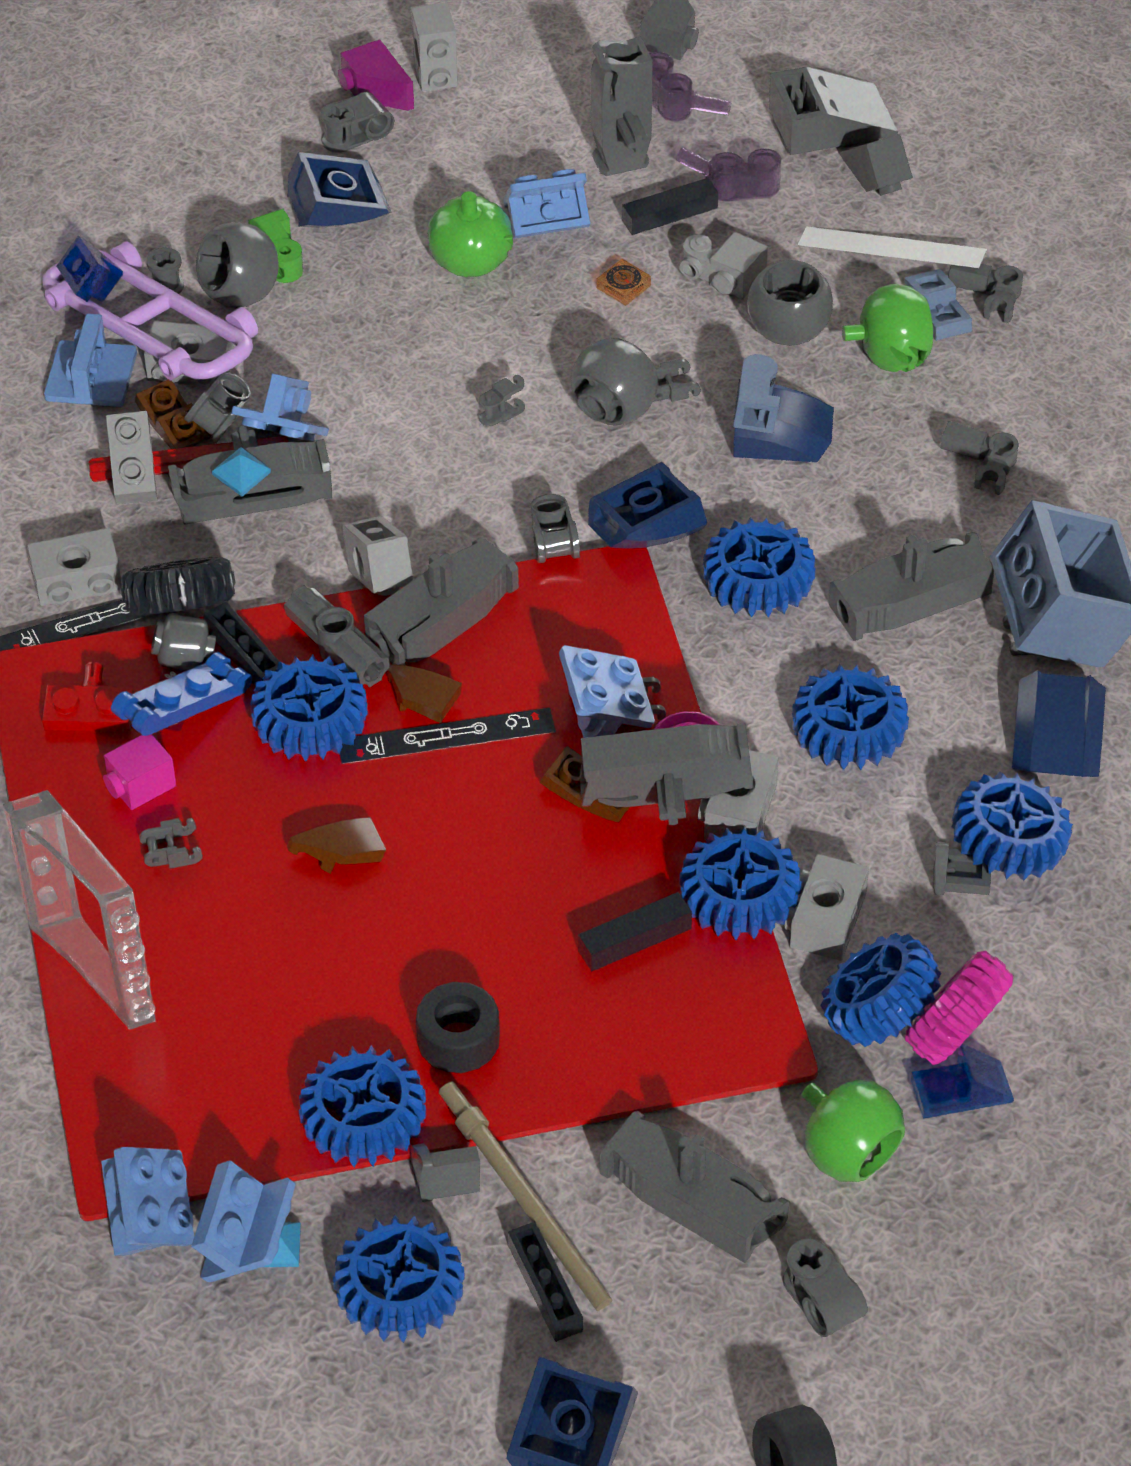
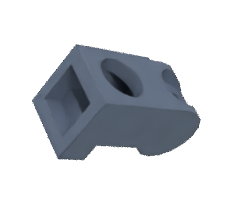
M754 354L744 359L736 397L733 427L771 434L774 432L780 397L772 396L778 366L769 356Z

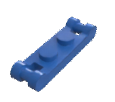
M215 652L207 659L206 663L134 694L128 691L121 692L113 700L111 711L122 720L129 719L132 721V727L143 736H148L242 695L251 685L252 676L241 667L234 668L231 666V660L220 652Z

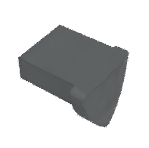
M936 842L933 866V889L935 895H944L945 892L989 895L991 873L989 874L988 865L984 863L973 865V855L961 854V849L949 848V843Z
M424 1143L410 1145L412 1165L422 1202L480 1192V1158L476 1146L430 1153Z

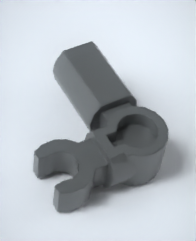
M980 264L979 268L951 265L948 278L957 288L985 294L986 291L991 292L984 302L983 316L985 319H989L992 311L1000 310L1005 313L1004 323H1009L1012 320L1015 301L1020 297L1022 291L1023 273L1019 268L1005 265L992 270V266Z
M948 421L940 445V448L977 460H980L981 457L985 458L983 466L976 471L974 488L980 489L984 481L992 480L996 483L995 494L1000 495L1005 489L1006 475H1008L1011 467L1017 462L1019 447L1017 438L1010 433L1001 432L990 437L985 431Z

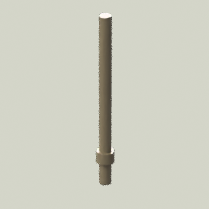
M454 1082L445 1084L439 1090V1094L456 1116L455 1124L467 1140L472 1139L530 1220L536 1222L543 1238L595 1310L600 1311L610 1305L612 1298L489 1131V1121L478 1107L470 1105Z

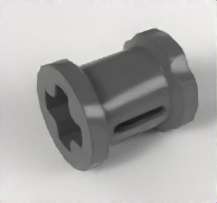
M167 247L151 251L147 256L146 263L148 269L152 272V279L180 294L184 289V281L179 275V268L182 264L180 253L175 249Z

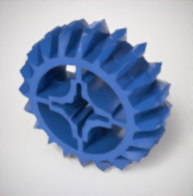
M750 517L744 525L734 520L730 529L721 527L717 537H711L708 549H706V554L703 557V577L705 584L708 585L711 596H718L721 607L732 603L735 614L743 608L748 609L751 618L756 613V610H763L769 618L773 608L785 614L788 604L798 607L802 597H808L813 580H815V555L813 554V549H810L808 538L800 537L797 528L786 530L784 521L776 525L770 524L767 517L763 522H754Z
M313 654L309 661L301 662L295 656L292 664L286 665L279 661L276 668L277 672L265 670L263 681L256 682L255 694L252 695L250 702L252 724L255 727V731H258V736L261 738L262 743H269L273 753L284 750L288 760L295 754H301L305 762L310 755L318 754L324 760L327 751L331 750L340 755L343 748L342 744L353 745L356 735L362 734L364 721H366V716L368 715L366 690L363 684H360L357 673L349 672L345 663L334 666L330 656L323 662H318Z
M839 664L835 672L832 673L823 668L819 677L809 676L806 686H800L795 703L792 706V727L794 735L798 736L800 748L809 747L811 759L823 754L826 766L834 760H838L843 771L849 762H855L858 768L862 770L866 760L878 766L882 756L891 758L895 752V747H901L909 723V717L907 716L908 704L906 703V698L902 697L900 686H891L889 675L877 678L874 668L868 672H862L858 664H856L853 670H845Z
M1000 771L994 778L984 774L978 782L971 781L956 801L951 826L954 829V841L961 843V854L973 855V865L982 863L988 865L989 874L994 870L1003 872L1006 880L1012 874H1017L1023 881L1030 874L1040 878L1046 870L1053 871L1062 856H1065L1073 825L1069 822L1070 811L1062 808L1061 797L1050 796V786L1040 788L1035 785L1034 778L1027 782L1021 780L1018 773L1012 778H1007Z
M726 827L723 837L719 838L709 833L706 843L696 842L692 853L686 854L679 878L681 896L692 911V918H699L701 928L704 929L714 925L717 937L725 931H730L735 940L744 932H748L755 939L759 929L771 934L775 928V923L785 925V921L789 918V907H796L798 905V895L801 894L802 882L799 880L800 868L798 862L793 861L790 848L781 849L779 838L766 841L763 830L755 836L749 835L746 827L742 829L740 834H732ZM742 877V888L738 889L739 878Z
M894 933L887 939L879 936L871 945L864 943L861 950L857 953H850V958L845 963L837 965V973L828 977L829 986L825 987L821 992L824 999L820 1006L824 1011V1016L828 1019L829 1026L851 1045L860 1043L866 1047L874 1041L882 1044L890 1035L898 1037L900 1030L906 1026L912 1027V1021L917 1016L925 1014V1006L936 1000L933 993L941 987L938 979L942 973L933 958L934 955L926 945H922L918 939L915 940L910 934L900 936L898 933Z
M372 1045L366 1054H358L352 1046L349 1056L342 1057L334 1051L331 1057V1064L318 1061L316 1074H307L305 1088L301 1089L299 1095L301 1107L299 1109L300 1122L303 1123L305 1135L309 1142L315 1141L316 1148L320 1154L331 1151V1157L335 1163L344 1156L349 1157V1162L353 1167L361 1158H367L374 1167L377 1156L384 1155L392 1161L395 1155V1148L407 1151L410 1145V1138L419 1137L421 1123H424L426 1118V1106L424 1105L426 1102V1092L423 1089V1085H420V1077L417 1071H409V1064L405 1058L394 1061V1055H392L390 1049L381 1056L376 1055ZM385 1090L392 1094L398 1100L399 1105L390 1102L389 1096L382 1094V1092ZM327 1107L336 1110V1115L342 1117L343 1120L339 1122L327 1112Z
M394 1214L390 1225L383 1226L375 1218L372 1224L373 1231L369 1232L358 1227L355 1234L356 1241L345 1240V1244L342 1247L343 1255H338L335 1261L336 1272L335 1276H333L334 1290L337 1291L338 1306L341 1310H346V1316L350 1324L360 1322L361 1330H363L365 1335L378 1327L379 1337H381L383 1342L390 1335L391 1331H398V1337L404 1343L408 1336V1330L415 1329V1332L423 1339L426 1334L427 1323L440 1329L443 1324V1315L453 1316L456 1310V1301H461L463 1296L465 1272L464 1266L461 1263V1254L457 1246H451V1239L447 1232L437 1235V1228L433 1222L420 1228L419 1221L415 1216L411 1218L408 1224H400V1220ZM416 1256L425 1260L435 1270L428 1269L427 1264L417 1262L413 1257ZM362 1284L370 1285L371 1290L382 1293L385 1300L371 1294Z

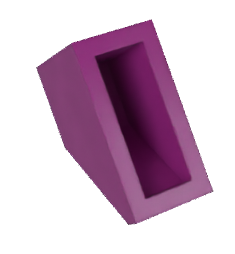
M380 39L340 53L341 69L338 70V78L345 91L350 90L354 96L363 92H370L385 107L406 111L414 109L413 81Z

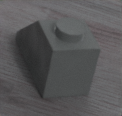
M655 0L640 22V37L648 52L681 60L686 51L694 49L697 43L699 29L695 28V11L688 0Z
M901 134L839 152L843 161L866 192L878 189L880 196L902 190L900 182L913 178Z

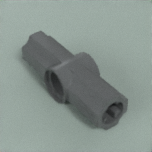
M303 585L292 591L291 597L284 604L285 613L319 645L322 659L325 660L330 656L334 664L345 663L349 672L357 673L360 684H366L371 687L381 681L384 673L389 669V658L354 626V618L351 612L344 608L334 607L314 587L307 588Z

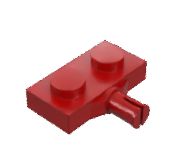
M92 662L85 665L86 671L83 685H47L42 718L44 730L130 732L132 721L129 719L122 720L112 713L111 705L115 697L121 692L128 691L134 694L133 687L101 685L103 665L95 662L93 670Z

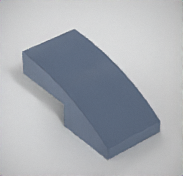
M941 269L905 277V285L913 287L924 295L929 303L933 324V338L936 341L972 332V318L956 300V286Z

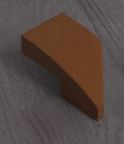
M391 664L389 666L387 677L389 683L392 682L400 711L409 708L441 723L461 694L462 683L446 676L406 665Z
M371 818L340 821L310 829L290 837L287 844L288 851L295 855L299 852H305L320 860L322 864L320 868L330 874L336 862L341 865L381 862L386 852V848Z

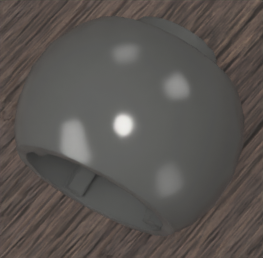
M244 222L225 223L212 229L200 243L196 257V273L199 284L211 299L222 305L248 307L261 301L274 287L278 275L279 262L276 247L270 237L254 225Z
M798 260L779 261L764 268L753 280L747 298L748 314L755 329L767 340L780 345H800L817 337L828 324L833 310L832 291L824 275L812 265Z
M607 338L597 341L579 355L571 373L573 396L580 409L595 421L613 426L628 424L637 420L648 411L656 397L658 376L653 362L640 348L626 340Z

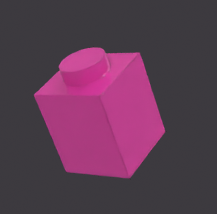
M152 734L148 736L141 735L104 755L107 774L103 776L104 783L110 794L115 799L121 797L131 810L176 787L173 759Z

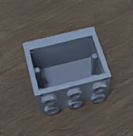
M1031 500L990 555L1016 648L1019 651L1089 666L1105 667L1131 635V561L1118 521Z

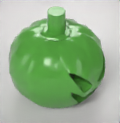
M471 191L464 192L461 196L450 199L432 215L427 234L429 249L433 259L439 266L457 276L479 277L492 272L507 259L508 251L512 250L513 247L511 222L507 214L496 203L488 201L485 197L476 196Z
M890 284L880 287L866 299L860 315V324L842 326L843 341L862 340L865 353L872 363L882 370L889 372L911 371L915 369V366L921 365L932 350L933 324L929 303L924 295L911 286Z
M854 1080L836 1087L829 1095L815 1083H810L802 1092V1098L815 1108L805 1129V1144L808 1156L822 1173L837 1181L860 1182L866 1180L892 1157L905 1135L903 1110L892 1094L877 1083L866 1080ZM880 1142L881 1153L874 1155L873 1162L866 1163L865 1168H862L861 1166L867 1156Z

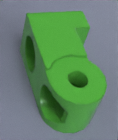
M280 209L248 220V224L264 231L276 247L279 262L276 281L290 283L298 280L303 274L302 248L297 241L291 239L290 218L285 210Z

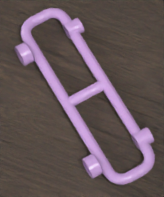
M127 241L111 249V255L101 250H85L73 254L49 268L42 278L43 288L46 290V301L54 311H59L69 305L85 316L86 314L102 315L104 327L159 359L160 370L169 380H173L181 374L193 379H209L227 372L249 357L253 350L251 338L258 334L257 323L247 309L243 307L238 308L228 314L225 321L138 271L142 267L140 255L136 248ZM97 265L155 299L120 318L76 292L74 286L68 280L59 282V280L84 266ZM172 308L236 345V347L211 362L196 363L191 360L189 354L183 348L179 347L174 350L136 327Z

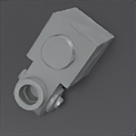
M734 232L719 249H712V241L709 237L705 235H692L685 239L683 243V260L679 268L686 278L691 280L701 278L710 282L709 286L716 288L720 293L730 294L743 300L749 293L753 280L767 267L768 246Z

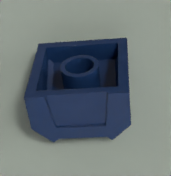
M297 153L288 175L287 197H290L298 218V227H337L372 220L392 213L382 186L368 160Z
M775 384L772 396L780 397L773 434L735 428L733 457L818 462L832 442L834 407L803 392Z
M663 462L592 497L588 508V525L613 548H643L666 544L696 533L707 525L701 498L671 473L670 468Z
M1037 670L1020 679L1016 702L1012 768L1028 772L1099 777L1106 688L1091 675L1087 677L1044 674Z
M539 1357L506 1459L511 1466H612L636 1402L638 1391L633 1386L617 1381L612 1383L565 1368L558 1362Z

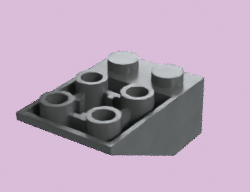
M810 67L770 73L769 110L790 155L898 135V130L876 85L873 83Z

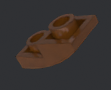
M168 379L136 394L135 403L140 411H147L149 423L170 449L193 447L211 438L212 435L194 421L188 423L184 420L193 404H186L172 380Z
M566 746L544 774L540 783L563 799L592 814L619 822L630 807L605 805L599 802L598 799L594 800L591 806H582L579 772L583 757Z

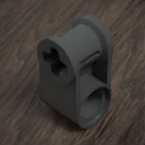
M363 92L341 102L328 104L321 110V120L325 124L322 144L328 151L341 153L373 140H379L386 137L392 131L395 122L394 116L370 92Z
M221 374L212 386L202 393L184 420L188 423L194 421L212 435L211 440L217 443L238 416L231 414L233 406L242 407L250 397L249 386L242 378L235 374Z
M545 494L533 499L530 507L538 564L545 563L546 558L571 555L573 559L580 558L577 527L575 521L572 520L565 497L556 494Z
M802 1239L790 1247L787 1255L788 1267L784 1273V1286L805 1313L808 1322L818 1335L827 1337L867 1314L868 1306L861 1289L845 1273L822 1242L815 1239Z

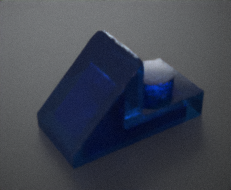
M79 235L56 266L74 294L86 302L91 297L103 302L123 276L121 268Z
M966 1044L959 1046L957 1064L914 1071L911 1074V1083L923 1119L1013 1103L1014 1101L1001 1061Z

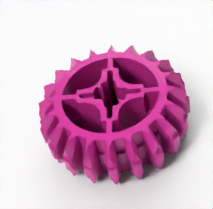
M986 950L977 952L934 996L936 1000L926 1005L924 1008L925 1014L917 1016L912 1022V1027L906 1030L905 1041L913 1047L912 1050L922 1059L925 1058L932 1065L942 1063L961 1046L1002 1000L1003 996L1012 986L1013 975L996 956L993 957Z

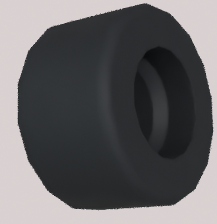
M451 982L440 985L427 993L418 1005L416 1014L417 1044L422 1056L433 1067L454 1073H465L479 1069L489 1062L499 1047L500 1038L499 1010L494 998L483 988L464 982ZM455 1022H464L474 1026L470 1030L461 1033L442 1029L446 1025Z
M802 1404L770 1413L757 1419L752 1435V1448L756 1466H837L835 1447L830 1432L823 1419L813 1408Z

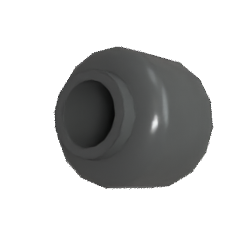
M170 613L165 617L164 621L157 620L151 654L157 655L158 663L162 667L188 671L202 665L203 660H207L213 654L216 636L208 634V624L205 619Z

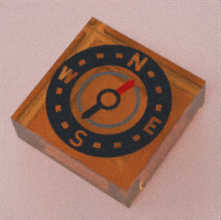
M620 259L596 278V288L625 306L651 286V276L624 259Z

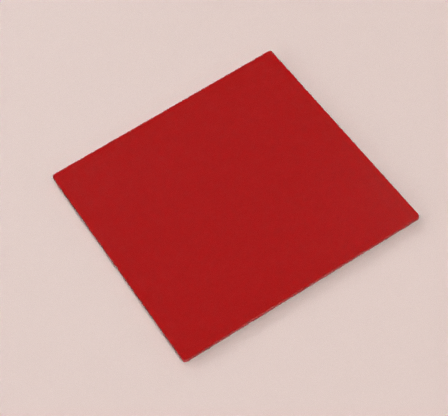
M606 546L580 551V558L573 559L571 555L546 558L545 563L539 564L537 559L515 562L518 567V589L512 593L506 592L487 616L430 657L411 663L405 661L406 666L435 672L462 683L460 696L442 722L434 721L409 708L400 711L392 682L389 683L387 677V670L382 680L369 687L363 684L366 690L368 715L366 716V721H364L362 734H357L356 736L543 708L551 709L556 732L342 764L340 755L331 750L326 752L324 760L318 754L310 755L306 762L301 754H295L288 760L284 750L273 753L269 743H262L261 738L258 736V731H255V727L252 724L250 705L252 695L255 694V686L251 683L242 695L185 719L181 731L162 729L152 734L173 759L176 787L133 810L127 806L121 797L115 799L110 794L103 779V776L107 774L104 755L141 736L132 727V723L130 732L44 730L42 718L47 685H83L86 671L85 665L92 662L93 670L95 662L103 665L104 669L101 679V685L133 687L134 693L157 684L163 668H171L160 666L157 655L151 654L156 624L0 651V749L78 1211L82 1220L94 1221L109 1218L101 1161L113 1158L114 1150L121 1147L180 1150L187 1171L186 1184L189 1202L207 1199L217 1165L227 1161H232L263 1185L284 1178H289L294 1182L371 1167L372 1165L367 1158L359 1159L358 1163L353 1167L347 1156H344L335 1163L331 1157V1151L320 1154L316 1148L315 1141L309 1142L306 1137L303 1123L300 1122L299 1109H301L299 1095L301 1089L305 1088L307 1074H316L318 1061L331 1064V1057L334 1051L342 1057L349 1056L352 1046L358 1054H366L372 1045L378 1056H381L390 1049L392 1055H394V1061L405 1058L409 1064V1071H417L420 1077V1085H423V1089L426 1092V1102L424 1103L426 1106V1118L424 1123H421L419 1137L410 1138V1145L424 1143L430 1153L477 1146L472 1139L467 1140L455 1124L456 1116L439 1094V1090L449 1082H454L472 1107L476 1106L481 1110L489 1121V1131L497 1142L628 1117L634 1111L642 1114L816 1079L818 1065L773 931L769 934L759 929L755 939L748 932H744L735 940L732 932L725 931L717 937L714 925L702 929L699 918H692V928L592 972L578 952V934L679 892L681 895L679 878L686 854L692 853L696 842L706 843V840H704V821L698 820L702 798L685 800L686 818H678V824L669 825V820H660L658 804L632 806L619 822H615L592 814L570 803L540 783L544 774L566 746L583 757L581 744L583 734L578 726V717L572 697L569 695L567 680L559 656V651L564 645L635 659L642 678L654 677L660 681V691L654 693L652 692V686L648 687L647 696L650 705H661L665 708L666 717L684 711L701 713L647 547L613 548ZM368 588L323 595L334 607L350 611L354 618V626L364 635V615L392 596L378 595ZM286 602L235 611L280 662L290 665L295 656L301 662L309 661L312 654L318 662L324 661L320 656L319 645L286 615L284 608ZM215 641L213 654L215 652H220L230 659V657L223 651V649ZM231 660V666L237 668V665ZM654 714L655 722L651 728L621 724L615 734L654 730L661 720H658L657 714ZM179 818L182 826H187L186 820L189 818L194 819L196 830L190 835L174 838L173 842L177 848L186 847L189 855H193V848H201L203 857L198 863L171 869L169 864L154 867L145 864L144 856L149 850L148 845L142 844L139 839L143 831L161 827L160 822ZM371 818L386 848L381 862L342 865L336 862L330 874L320 868L322 865L320 860L305 852H299L295 855L288 851L287 844L290 837L310 829L340 821ZM167 842L157 844L158 849L168 847ZM742 877L739 878L738 889L742 888ZM451 982L471 983L483 988L494 998L499 1010L500 1038L497 1051L492 1059L482 1067L465 1073L446 1072L433 1067L422 1056L417 1044L416 1014L418 1005L431 990ZM455 1022L446 1025L442 1029L461 1033L470 1030L474 1026L464 1022ZM385 1090L382 1092V1094L389 1096L390 1102L399 1105L398 1100L392 1094ZM327 1107V1112L339 1122L343 1120L342 1117L336 1115V1110ZM410 1145L407 1151L395 1148V1155L392 1161L384 1155L377 1156L374 1166L411 1159Z

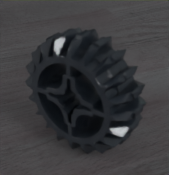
M226 558L184 559L127 571L121 577L122 601H125L126 611L132 614L172 613L213 606L214 604L229 601L235 594L234 585L236 582L230 560Z

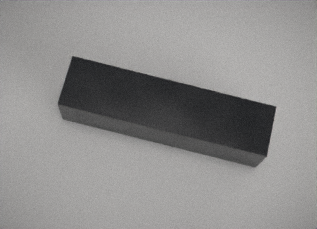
M705 178L622 204V222L631 235H635L718 208V191L709 178Z
M227 602L204 613L209 635L216 636V643L237 667H241L251 674V683L255 687L256 682L263 681L265 670L277 672L276 668L279 660Z
M674 893L578 934V952L592 972L692 928V911L680 893Z
M534 1221L507 1231L508 1247L554 1341L557 1342L583 1332V1316L536 1222Z

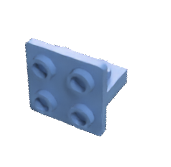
M566 169L554 172L552 174L553 178L538 180L537 175L516 178L515 184L509 186L503 199L504 207L509 209L514 239L589 227L590 218L584 191V185L587 182L586 173L576 174L574 169Z
M86 314L82 330H76L74 341L61 340L58 343L44 392L45 400L49 402L122 407L137 356L136 346L107 344L102 315Z
M273 373L263 411L233 406L231 413L243 417L242 425L274 432L277 431L278 426H281L279 434L301 440L314 441L316 434L327 436L329 428L300 421L301 415L307 412L311 401V391L308 390L309 382Z
M566 645L561 648L559 656L583 738L613 735L621 724L651 728L655 719L635 659Z
M121 1147L114 1150L113 1158L101 1161L114 1256L132 1255L161 1246L192 1245L194 1239V1220L190 1210L187 1191V1171L180 1150Z
M232 1161L218 1164L191 1246L206 1257L200 1277L210 1283L270 1265L279 1249L278 1242L285 1219L291 1209V1199L296 1183L289 1178H284L263 1185Z

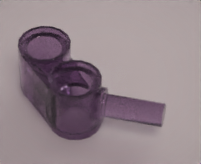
M663 52L649 53L653 60L652 106L661 117L668 121L679 122L689 118L694 109L722 115L730 114L732 104L730 100L697 95L696 90H692L693 82L691 78L681 73H674V60L670 55Z
M681 148L677 154V162L705 175V178H709L718 191V200L730 202L769 198L776 195L780 190L782 158L774 150L757 149L748 156V163H744L742 157L732 152L718 153L710 161L685 148Z

